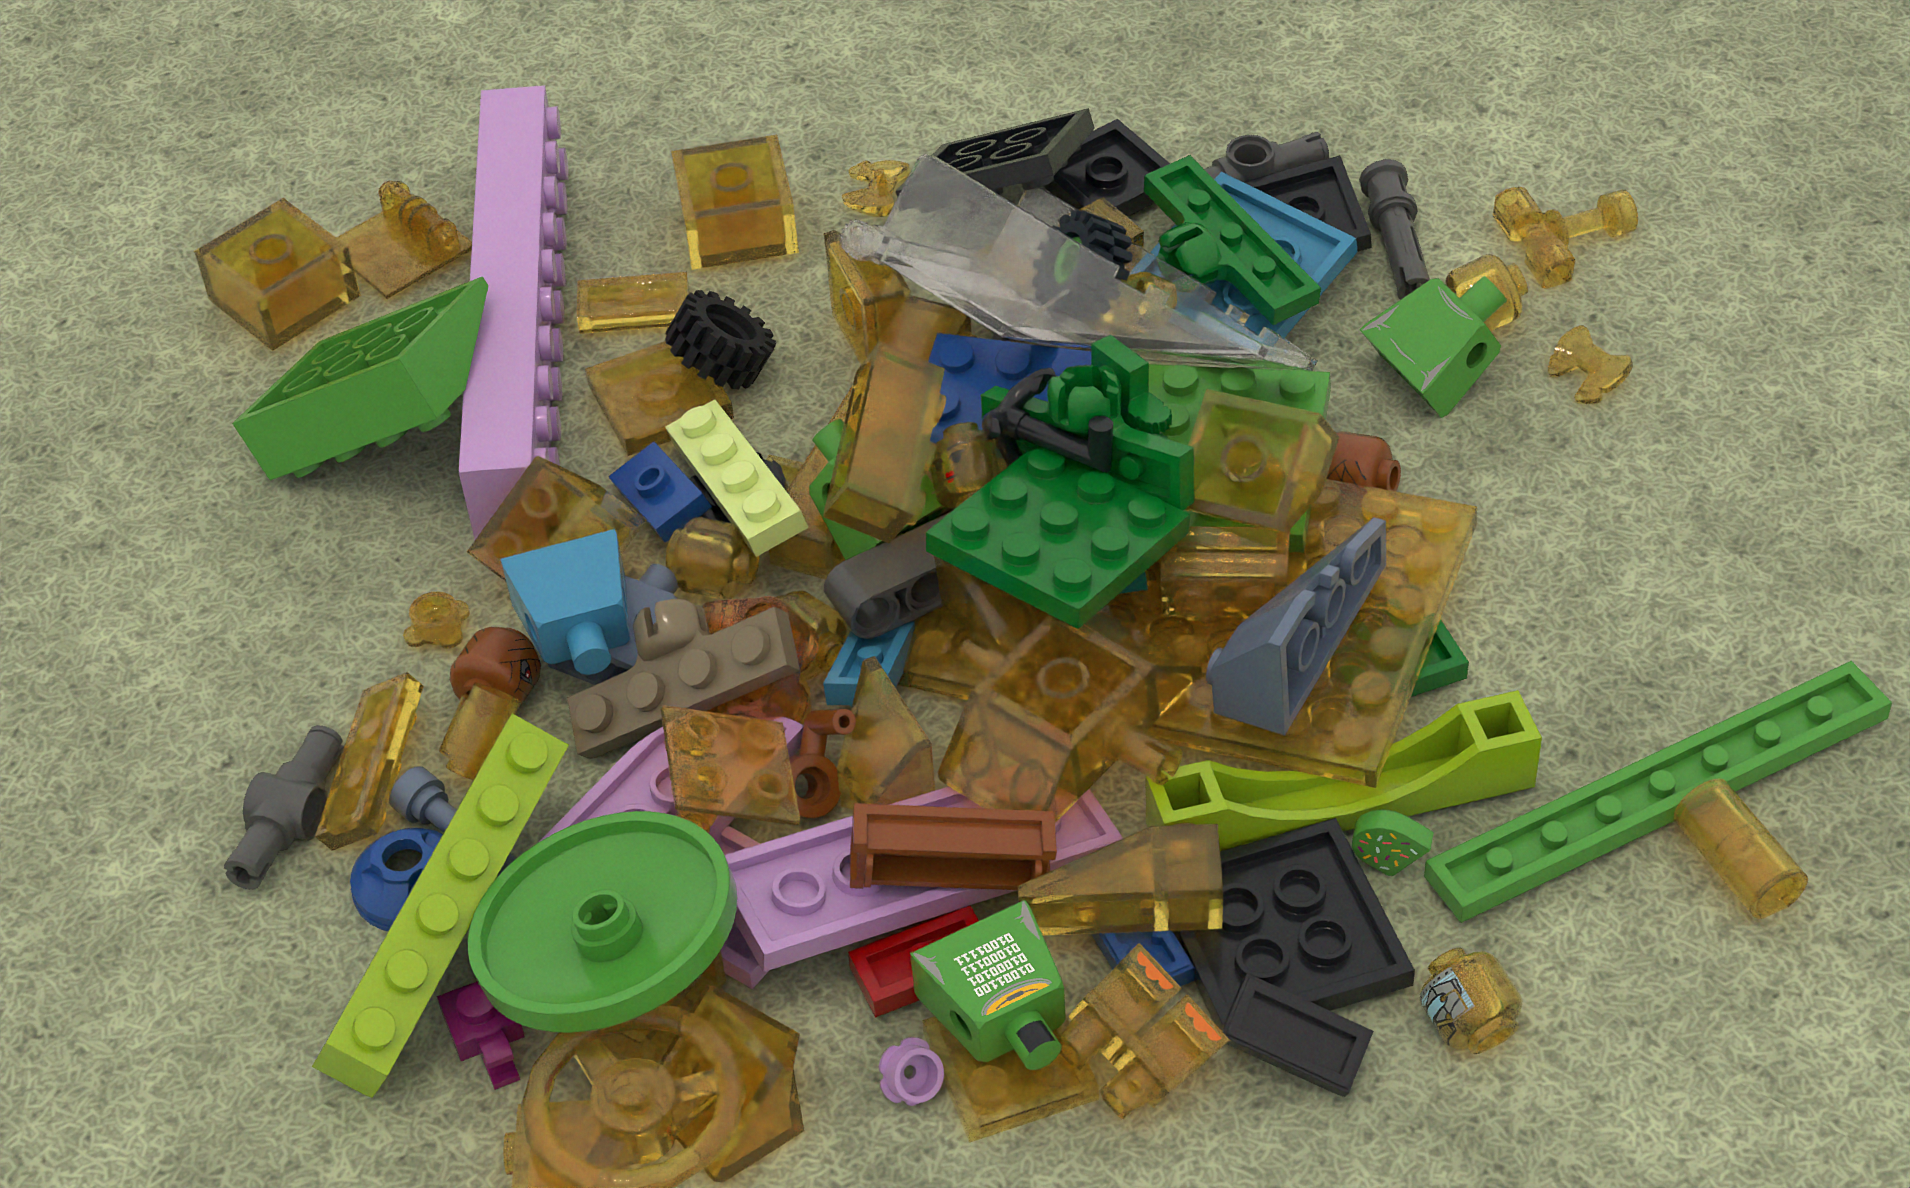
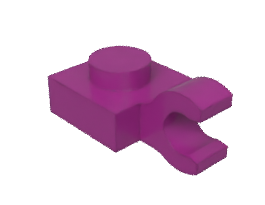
M478 981L436 996L460 1061L481 1055L494 1090L519 1081L520 1077L513 1062L514 1055L509 1043L525 1037L522 1025L501 1014L489 1002Z

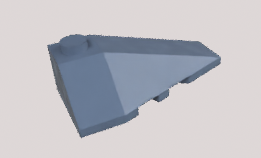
M1372 518L1238 625L1224 649L1219 647L1213 652L1207 667L1206 681L1207 684L1212 685L1215 714L1282 735L1286 734L1386 566V520Z

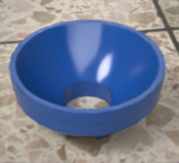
M404 828L392 831L376 839L358 856L351 872V893L354 906L360 916L370 925L384 931L390 929L443 835L442 833L425 828ZM412 849L422 854L418 864L409 870L393 871L385 866L389 857L400 850Z

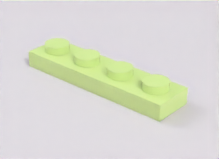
M715 399L703 406L688 410L680 419L665 426L674 446L731 524L733 523L734 528L756 557L809 528L800 508Z

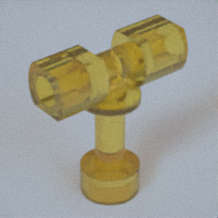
M1512 187L1495 196L1494 219L1510 241H1523L1527 247L1525 264L1540 286L1545 289L1567 283L1572 279L1576 259L1568 249L1569 238L1604 229L1610 237H1616L1635 231L1638 225V213L1635 202L1630 193L1625 189L1601 195L1597 201V208L1562 217L1556 209L1547 210L1545 213H1542L1524 187Z

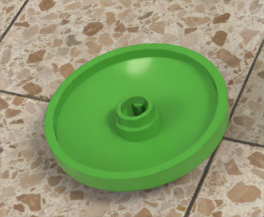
M651 811L621 812L585 820L560 830L529 848L516 858L490 885L480 900L470 924L468 934L469 962L489 1002L501 1014L518 1024L536 1030L563 1033L585 1032L621 1024L654 1010L671 1000L694 982L712 963L726 942L734 923L738 899L736 883L719 844L708 832L691 821L678 816Z

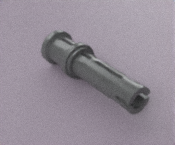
M1383 159L1368 165L1361 172L1359 182L1362 193L1370 199L1371 204L1368 209L1370 223L1375 229L1382 232L1397 287V295L1401 300L1420 287V283L1423 285L1430 278L1413 223L1418 210L1415 199L1406 190L1408 183L1406 168L1401 162L1396 160Z

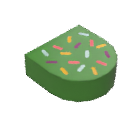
M1384 809L1373 810L1361 815L1356 821L1352 849L1355 855L1366 864L1387 876H1394L1431 850L1434 832L1399 812Z

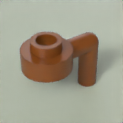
M848 709L814 710L806 715L799 754L783 761L778 767L773 780V793L776 802L787 814L797 818H818L828 814L838 803L842 789L841 777L836 766L825 757L828 735H846L854 730L856 718L852 711ZM799 775H803L808 782V790L802 798L797 795L795 789L796 779Z

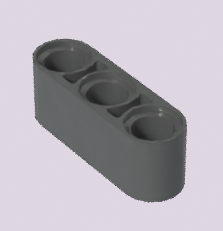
M948 514L847 559L835 566L828 574L824 583V593L854 635L864 639L883 635L989 585V583L926 552V531Z

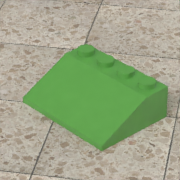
M479 277L323 339L278 379L232 423L269 480L292 472L296 478L303 477L319 468L327 459L334 457L337 463H341L360 453L368 444L376 442L379 448L385 447L400 439L411 428L418 426L421 432H426L447 420L451 416L448 407L466 389L488 291V284L484 277Z

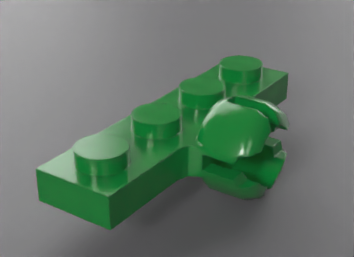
M1191 155L1145 175L1144 192L1177 225L1159 237L1158 242L1161 247L1157 256L1165 278L1168 282H1176L1173 285L1177 291L1194 293L1217 280H1226L1232 283L1272 325L1319 304L1321 287Z
M1076 365L1067 367L1059 376H1053L1048 381V402L1033 397L1023 407L1022 410L1030 413L1031 417L1088 439V425L1091 418L1095 416L1110 418L1113 421L1112 468L1107 474L1181 510L1186 509L1195 502L1194 447L1146 433L1127 425L1120 414L1122 406L1121 383L1111 370L1102 369V394L1101 376L1098 366ZM994 386L981 394L982 419L986 413L999 406L1008 393V389ZM983 430L984 448L999 453L995 439H986ZM1022 439L1016 440L1023 454L1035 446V444Z

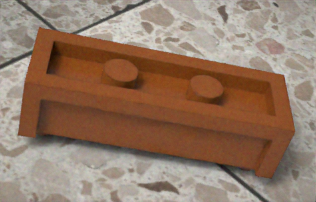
M854 803L850 841V888L863 889L864 884V887L871 888V885L1021 890L1031 891L1036 896H1050V860H1056L1057 853L1054 811Z

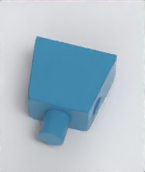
M615 529L501 559L512 606L544 662L556 664L572 659L577 672L585 675L596 674L606 669L610 664L611 655L609 649L623 646L630 640L626 580Z

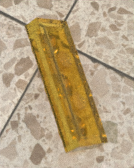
M408 672L362 691L315 837L332 851L378 834L386 819V806L394 781L401 770V758L410 730L416 722V710L424 688Z

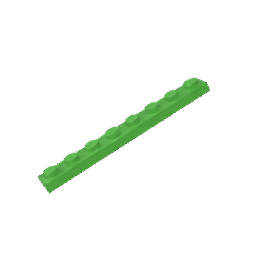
M1849 661L1426 860L1424 877L1460 923L1888 719L1892 702L1852 661Z

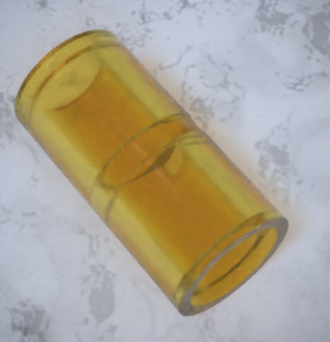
M1712 779L1704 782L1690 791L1678 804L1673 816L1674 822L1753 917L1764 919L1789 907L1803 893L1808 883L1807 874L1726 780Z

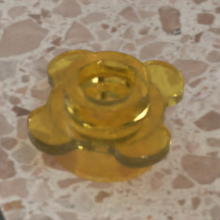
M429 592L419 596L409 608L411 626L404 630L405 642L411 647L430 644L441 645L445 649H450L458 646L463 640V634L460 630L462 622L470 615L468 605L464 601L455 600L451 595L444 592Z

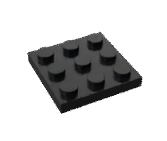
M1089 108L942 144L895 191L902 212L921 207L923 214H930L950 207L954 204L953 199L971 195L973 202H980L1002 194L1004 192L1003 187L1021 183L1023 190H1030L1054 181L1053 175L1060 168L1068 164L1069 157L1082 148L1081 144L1095 129Z
M1336 818L1152 871V889L1172 932L1195 967L1194 981L1219 1034L1242 979L1247 973L1329 1011L1413 986L1415 969Z

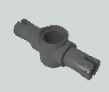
M1313 132L1283 144H1277L1274 141L1270 142L1258 135H1244L1231 140L1227 145L1226 156L1215 159L1212 162V166L1206 167L1204 170L1213 179L1220 172H1223L1245 182L1328 159L1329 149L1325 139L1321 138L1319 132Z
M320 725L311 727L292 761L283 763L276 774L260 772L251 780L243 803V819L246 833L224 864V869L227 870L225 873L227 878L236 886L248 890L257 889L280 851L287 850L295 838L309 841L315 837L324 821L328 801L324 779L344 751V746L341 745L343 740L333 729Z

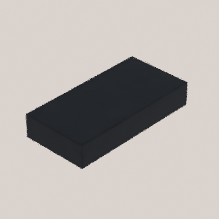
M1247 973L1242 979L1219 1034L1221 1037L1219 1041L1332 1093L1345 1097L1350 1092L1374 1031Z

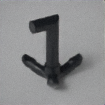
M1052 368L1040 369L1022 379L1008 391L999 406L986 413L982 419L984 437L989 440L995 439V444L1005 469L1023 455L1016 441L1020 439L1107 473L1112 468L1113 421L1106 416L1091 418L1088 425V439L1031 417L1030 413L1022 410L1031 398L1040 394L1046 388L1051 377L1056 376Z

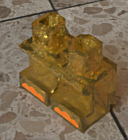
M1140 943L1080 1001L1068 1016L1071 1021L1058 1038L1061 1044L1060 1054L1071 1066L1081 1070L1101 1052L1119 1071L1099 1092L1103 1101L1121 1119L1128 1117L1147 1104L1154 1108L1212 1059L1230 1041L1188 994L1177 1002L1141 1037L1137 1035L1182 989Z

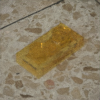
M687 272L578 280L577 322L579 333L669 327L686 296L690 293Z

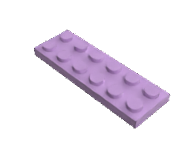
M1064 751L889 804L1054 811L1057 853L1056 860H1050L1051 879L1121 857L1124 838ZM853 816L725 855L737 888V911L734 921L763 972L1016 891L871 885V888L864 887V884L863 889L850 888V841Z

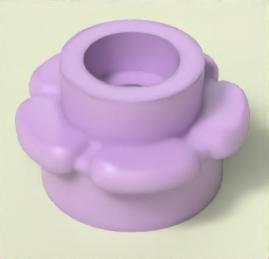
M916 1037L905 1038L901 1041V1045L888 1047L883 1053L878 1066L880 1073L883 1075V1078L880 1080V1088L884 1096L894 1103L905 1101L907 1105L914 1106L926 1102L937 1094L944 1079V1067L941 1059L935 1052L929 1049V1044L926 1041ZM911 1065L913 1073L910 1077L906 1078L904 1070L907 1066Z

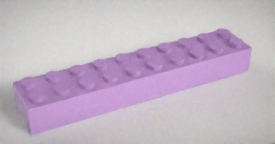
M545 85L481 90L470 281L483 276L488 284V291L466 389L463 392L459 476L477 552L547 547L549 524L559 523L556 489H550V482L560 481V463L557 447H551V441L561 440L560 413L558 406L552 407V401H562L560 369L553 366L554 362L563 361L562 334L560 328H555V324L564 323L563 296L561 290L556 291V287L565 286L566 282L562 253L557 254V250H566L567 246L564 218H558V215L567 214L568 210L565 183L559 182V180H568V160L566 149L558 148L557 141H555V139H561L560 114L558 106L549 107Z

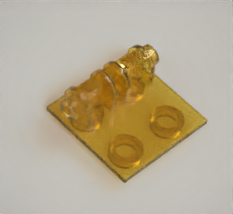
M392 180L384 182L378 191L382 212L325 243L327 249L386 299L391 298L472 250V241L459 232L452 221L438 215L437 210L421 196L411 195L409 187L404 182Z
M662 705L661 716L665 737L664 743L668 757L671 791L675 810H677L675 816L695 823L708 833L718 815L797 826L800 824L783 722Z

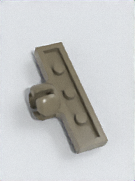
M670 599L656 602L654 609L656 622L654 624L650 607L640 610L633 622V632L638 653L635 665L624 673L567 697L577 755L588 759L597 758L644 738L674 721L689 716L693 717L799 672L800 667L788 613L777 607H772L710 634L705 609L700 605L695 606L687 599Z

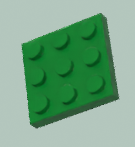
M1035 445L926 531V552L1079 629L1189 533L1190 513L1105 472Z

